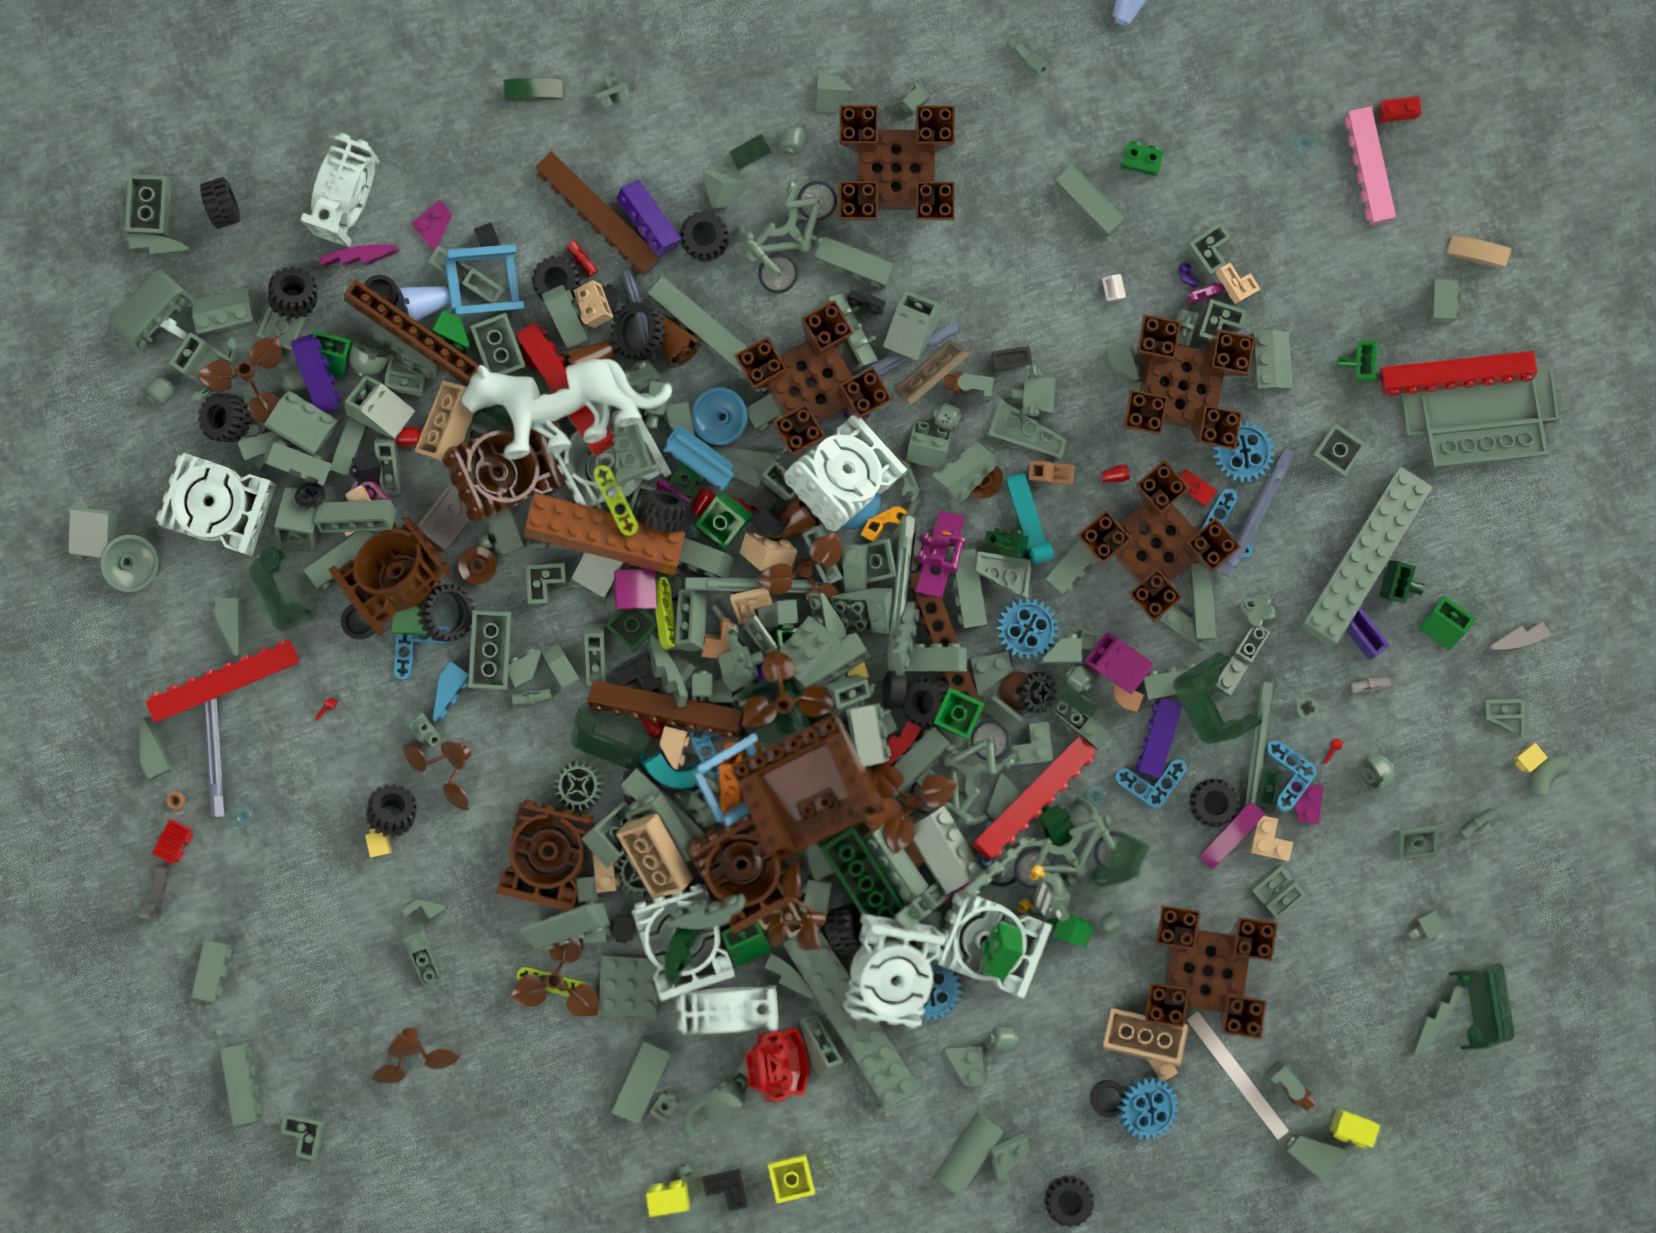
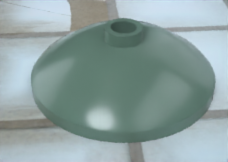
M133 534L121 535L111 540L105 546L100 558L101 573L106 582L117 590L124 592L138 591L146 587L154 579L158 569V556L152 544L146 539ZM128 558V564L124 565L123 560Z

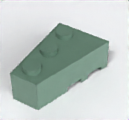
M277 439L276 442L270 441L262 463L309 482L324 485L332 464L323 461V457L318 455L310 456L305 454V450L301 448L287 447L288 443Z
M978 442L961 453L959 460L953 464L951 462L946 464V469L941 473L935 472L932 475L944 492L959 504L969 496L976 486L981 484L986 475L993 471L999 463L994 455Z
M684 538L678 565L682 566V563L688 565V569L695 572L699 570L704 571V575L711 578H730L737 560L722 551Z

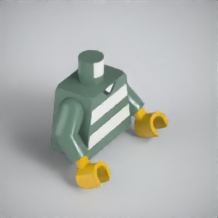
M1040 865L1034 866L1029 873V877L1033 880L1041 877L1032 900L1034 905H1032L1029 899L1025 898L1019 902L1021 906L1017 910L1020 913H1025L1029 909L1032 910V913L1041 915L1049 920L1058 918L1060 921L1067 920L1070 916L1067 911L1070 895L1059 873H1044Z

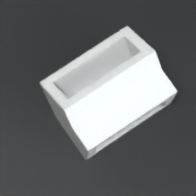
M1121 274L1102 278L1107 302L1126 298Z

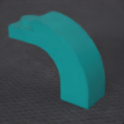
M655 753L640 764L645 772L657 783L672 788H688L698 784L691 771L702 763L698 761L684 771H674L667 765L661 754Z

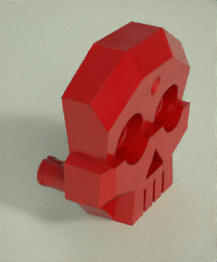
M796 1027L757 1033V1040L750 1052L744 1053L745 1062H747L745 1065L748 1070L746 1073L749 1078L747 1079L748 1088L755 1089L761 1093L765 1102L785 1100L787 1095H804L810 1075L807 1046Z

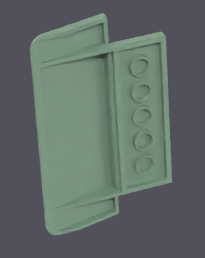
M1537 364L1538 372L1535 378L1529 382H1521L1519 380L1510 384H1502L1501 382L1491 386H1483L1482 384L1472 388L1457 387L1453 390L1438 389L1435 392L1401 393L1406 438L1427 436L1433 469L1547 457L1548 449L1543 423L1558 422L1559 420L1552 369L1546 364Z

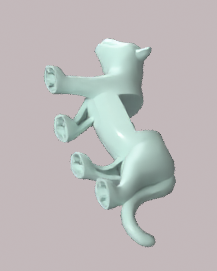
M591 359L567 366V378L570 389H561L551 395H540L536 382L532 377H515L492 373L483 365H479L478 373H475L470 379L461 401L472 413L493 405H502L506 408L514 425V442L506 446L504 457L513 460L530 453V428L550 439L546 447L547 453H561L569 449L572 444L568 437L552 421L568 416L586 405L594 413L595 423L585 431L583 439L586 443H595L606 437V428L610 418V405L622 410L617 414L615 424L620 427L630 426L642 420L637 407L653 409L662 405L671 396L672 388L669 384H665L658 395L652 398L642 397L632 390L624 371L618 363L610 359Z

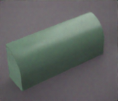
M639 1038L608 1110L612 1114L639 1124L671 1053L656 1044Z
M977 1112L934 1175V1178L961 1196L989 1155L990 1148L995 1146L1003 1134V1129Z

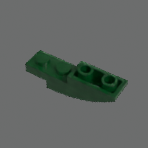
M676 928L665 957L664 973L668 987L672 988L680 980L685 967L690 965L692 956L689 949L693 948L696 938L699 934L703 933L705 928Z

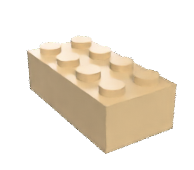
M442 381L415 452L430 459L443 462L442 458L445 451L449 447L458 446L465 440L466 432L474 415L461 401L467 387Z
M657 813L626 822L619 830L617 836L652 899L683 891L692 881L693 877Z
M1111 1008L1103 1047L1114 1052L1181 1066L1189 1028L1188 1025H1184L1183 1028L1145 1022L1144 1015Z

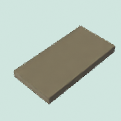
M949 340L893 390L912 405L969 354L958 344Z

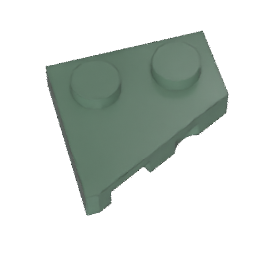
M389 355L384 385L392 392L422 397L425 376L417 371H413L405 364H401L395 360L393 355Z
M1008 652L970 659L977 695L984 693L1012 671Z
M1524 699L1484 700L1485 720L1520 736H1526Z
M1003 773L999 775L986 811L994 821L1021 794L1017 787Z
M982 1046L944 1048L945 1053L965 1086L985 1085Z
M1024 1133L990 1148L994 1176L998 1181L1030 1152L1028 1138Z

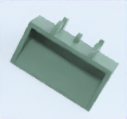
M842 293L827 298L804 314V316L833 300L836 301L854 332L851 337L837 348V351L850 374L854 375L878 361L870 346L877 339L875 336L869 339L865 337L861 329L863 326L861 323H858L854 315L861 310L860 306L858 305L851 309Z

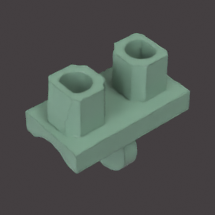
M604 74V81L598 82L600 88L608 87L594 92L596 99L599 100L603 108L612 105L609 95L613 93L617 94L619 102L629 99L627 82L624 81L612 86L611 84L618 82L616 76L609 78L608 74Z
M1180 308L1176 320L1181 321L1177 344L1189 347L1198 319V313Z
M418 712L416 717L406 724L425 749H428L430 746L434 747L441 740L440 734L422 712Z

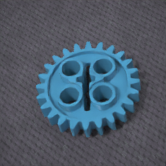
M1248 420L1245 421L1243 426L1240 423L1236 450L1221 447L1213 448V451L1218 452L1213 458L1219 459L1215 465L1222 466L1219 472L1227 471L1226 478L1230 474L1233 475L1232 481H1235L1237 477H1239L1240 483L1243 482L1244 478H1246L1248 483L1251 482V477L1258 480V473L1264 476L1265 472L1263 469L1270 470L1267 463H1274L1270 457L1275 456L1276 453L1270 450L1275 445L1269 444L1273 438H1266L1269 432L1262 433L1263 426H1260L1258 429L1255 428L1256 422L1249 426ZM1240 435L1243 436V446L1240 439ZM1248 436H1253L1256 439V445H1250L1247 442ZM1243 447L1244 450H1248V453L1245 455V457L1243 453H1240V450L1243 449ZM1251 455L1259 457V464L1251 462ZM1233 458H1238L1240 460V467H1234L1232 465ZM1244 458H1246V462H1247V464H1248V468H1245V459H1244Z
M1029 597L1026 598L1025 603L1019 598L1018 605L1012 601V608L1006 606L1005 610L1007 613H1000L1004 619L997 620L1002 625L996 628L997 631L1002 632L997 638L1004 639L1000 645H1007L1005 651L1013 650L1011 656L1019 653V659L1023 655H1025L1026 660H1029L1030 655L1037 659V653L1044 656L1043 649L1046 651L1050 650L1048 644L1055 645L1052 638H1058V635L1054 633V631L1059 630V627L1054 626L1058 620H1052L1055 612L1049 614L1050 606L1044 609L1043 601L1038 605L1036 598L1032 603H1030ZM1021 611L1027 612L1029 619L1022 620L1019 617V613ZM1036 614L1037 617L1030 627L1031 631L1026 634L1023 642L1020 644L1018 641L1025 631L1024 627L1029 624L1032 616ZM1037 621L1045 623L1044 630H1039L1036 627ZM1011 628L1019 630L1018 637H1013L1010 634ZM1028 637L1035 639V646L1031 647L1027 644L1026 640Z
M931 961L929 964L932 975L942 973L944 980L941 983H936L933 980L932 986L936 987V990H933L935 1006L931 1005L929 994L927 1004L923 1005L925 1009L923 1015H926L927 1021H929L930 1016H933L936 1021L937 1015L940 1014L944 1018L945 1011L951 1014L950 1007L957 1008L953 1002L960 1001L956 994L962 993V991L957 990V987L961 986L962 983L956 982L959 975L953 976L954 970H948V968ZM912 965L913 968H914L915 971H916V974H917V973H918L917 967H915L914 965ZM939 992L947 994L945 1002L937 1001L936 996Z
M1151 1076L1148 1077V1080L1141 1077V1083L1134 1080L1135 1086L1128 1085L1130 1091H1123L1126 1097L1119 1099L1123 1102V1105L1118 1106L1122 1110V1112L1118 1113V1116L1123 1118L1120 1123L1125 1125V1130L1130 1131L1129 1134L1136 1135L1139 1139L1143 1137L1145 1140H1149V1137L1155 1140L1156 1134L1162 1137L1163 1130L1169 1132L1168 1125L1174 1126L1171 1120L1178 1118L1174 1115V1112L1179 1111L1175 1107L1179 1101L1174 1099L1177 1094L1172 1092L1173 1087L1169 1086L1164 1080L1161 1082V1079L1157 1077L1155 1080ZM1158 1093V1098L1154 1100V1096ZM1141 1098L1140 1103L1136 1105L1137 1099ZM1161 1112V1116L1157 1119V1114ZM1144 1116L1143 1121L1139 1123V1119Z

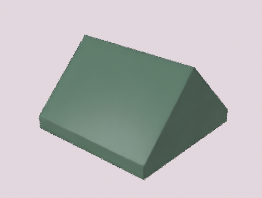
M890 539L868 543L867 583L889 580L896 577Z
M1438 825L1394 830L1399 860L1437 855Z

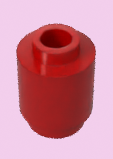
M404 427L395 439L396 445L401 447L417 446L422 430H419V427Z

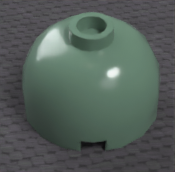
M353 343L349 354V361L351 366L357 370V374L363 377L365 375L379 374L387 363L388 354L374 346L371 348L365 347V343Z
M1370 754L1359 759L1357 768L1361 767L1362 774H1359V777L1368 791L1374 790L1375 793H1379L1392 784L1394 765L1385 756Z

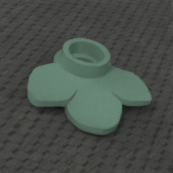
M1258 594L1254 598H1244L1240 603L1241 612L1247 616L1248 622L1257 628H1261L1263 620L1277 618L1276 610L1270 605L1273 599L1268 595Z

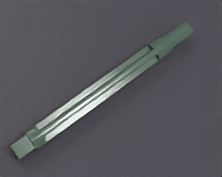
M902 516L897 576L895 579L887 659L894 660L892 652L897 646L895 642L897 637H899V628L903 624V615L906 608L915 517Z
M685 577V590L746 592L764 587L758 579ZM791 580L792 586L785 593H808L814 590L810 580ZM814 580V582H815V584L817 585V587H819V585H821V584L824 583V582H817L816 580Z
M1260 681L1244 807L1249 801L1258 807L1274 684L1270 682Z

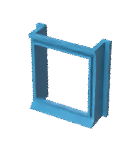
M516 244L447 250L448 255L444 258L453 315L524 309V301H519L513 255L516 253ZM505 258L511 302L462 306L456 262Z
M677 424L664 443L663 452L671 451L673 456L717 487L720 485V490L724 489L735 474L731 471L734 463L679 424Z
M755 733L691 771L717 823H725L728 826L750 812L744 801L723 814L702 773L743 749L747 757L756 754L757 751L753 743L758 741Z

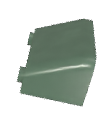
M156 270L151 273L146 282L111 316L110 326L134 350L144 357L150 351L147 347L148 341L150 343L153 341L150 335L175 309L180 312L182 310L180 307L183 305H187L190 308L196 300L166 272Z

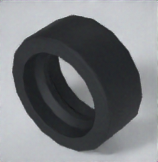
M379 274L366 280L364 285L369 289L380 282L389 285L392 296L388 302L396 306L399 301V288L393 279Z
M353 604L348 606L341 615L340 623L342 630L353 639L363 640L371 637L375 633L371 626L361 633L355 632L349 627V617L357 609Z
M889 670L883 682V705L885 707L900 708L906 693V676L896 675V671Z
M1103 1080L1092 1088L1090 1103L1100 1116L1114 1118L1122 1110L1118 1106L1113 1110L1102 1109L1097 1102V1096L1102 1089L1111 1087L1118 1091L1120 1098H1125L1126 1095L1123 1093L1125 1089L1118 1082Z

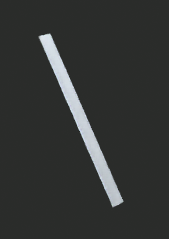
M1197 1011L1187 1019L1188 1023L1277 1140L1289 1132L1200 1013Z

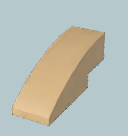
M1452 235L1446 254L1481 265L1487 264L1504 269L1512 248Z

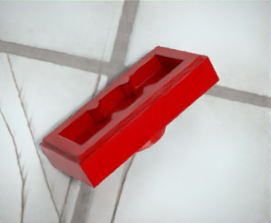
M1186 468L1180 475L1190 488L1185 493L1206 506L1217 490Z

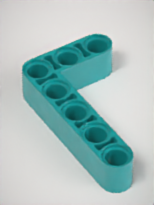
M1021 472L1005 477L1022 534L1029 536L1027 552L1030 560H1032V566L1052 561L1054 559L1053 549L1050 542L1045 540L1025 473Z

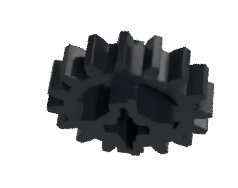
M1036 671L1028 673V678H1022L1024 684H1019V687L1022 689V691L1018 692V695H1022L1019 702L1024 703L1023 708L1028 709V712L1039 714L1047 712V707H1052L1051 700H1055L1053 694L1056 693V690L1052 688L1055 686V683L1050 682L1052 677L1047 676V673Z

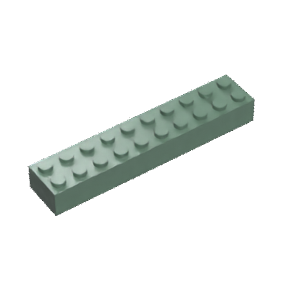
M1401 466L1394 471L1299 628L1330 648L1339 642L1433 488L1431 485Z
M816 927L821 948L814 951L800 949L797 940L798 934L783 942L784 947L885 1108L888 1109L918 1090V1084L879 1022H873L865 1017H862V1019L852 1018L851 1014L843 1007V1001L847 1000L845 992L847 989H850L848 981L851 978L820 928Z

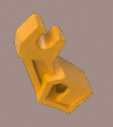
M899 506L892 507L869 519L861 536L870 542H876L884 530L883 525L889 522L901 525V520L897 519V515L902 513L906 516L908 512ZM873 524H880L876 532L870 529Z

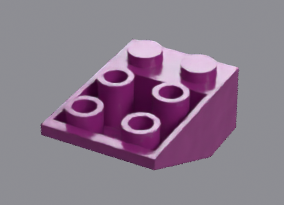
M1109 632L1105 633L1084 661L1094 672L1129 694L1134 692L1154 665L1152 661Z

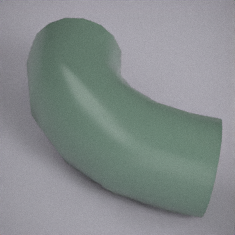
M1569 755L1549 757L1542 762L1532 774L1530 794H1549L1551 780L1556 775L1569 774L1571 765Z

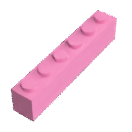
M1372 107L1351 110L1346 114L1344 123L1346 129L1349 128L1350 132L1348 141L1350 147H1353L1354 150L1352 159L1354 165H1357L1358 168L1356 176L1358 183L1362 186L1361 199L1362 202H1365L1367 208L1365 209L1366 220H1369L1370 225L1393 221L1396 218Z

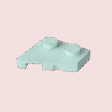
M167 317L160 327L185 340L188 333L175 326L177 322Z

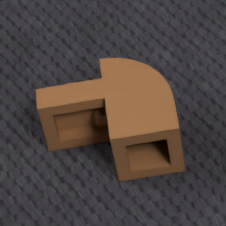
M1030 461L1029 480L1054 485L1073 484L1075 465L1054 464L1048 461Z
M721 617L718 635L705 633L704 649L700 650L702 657L718 658V655L731 651L728 646L726 626L729 629H733V624H731L728 617Z
M1115 684L1112 686V695L1115 702L1120 707L1137 713L1144 694L1136 691L1129 694Z

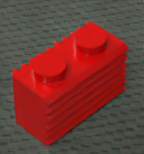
M1417 95V97L1394 98V100L1392 98L1390 100L1383 99L1378 105L1380 123L1418 119L1422 114L1420 97Z
M169 819L152 854L170 864L179 863L185 853L182 850L193 839L194 835L191 834L193 829L174 819Z

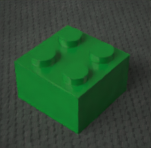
M724 491L713 499L695 525L725 549L734 543L753 515Z
M999 921L997 926L992 928L990 936L987 940L983 941L980 948L985 974L1005 981L1023 955L1021 928L1003 921Z

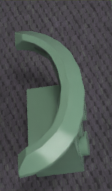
M189 332L169 364L205 387L201 391L195 392L190 401L195 402L204 399L214 391L201 381L197 372L216 360H224L231 365L236 354L234 337H231L228 341V350L225 355Z
M857 674L823 686V689L830 695L834 706V711L828 712L829 717L837 715L843 727L849 724L847 710L865 705L864 699L871 697L868 679ZM883 708L884 717H886L891 712V709Z
M734 1080L726 1083V1081L722 1082L715 1089L697 1096L688 1104L682 1117L683 1133L687 1140L695 1135L692 1130V1117L702 1110L709 1122L712 1123L729 1111H735L743 1106L742 1102L746 1100V1097Z

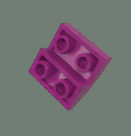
M615 570V609H656L655 571Z

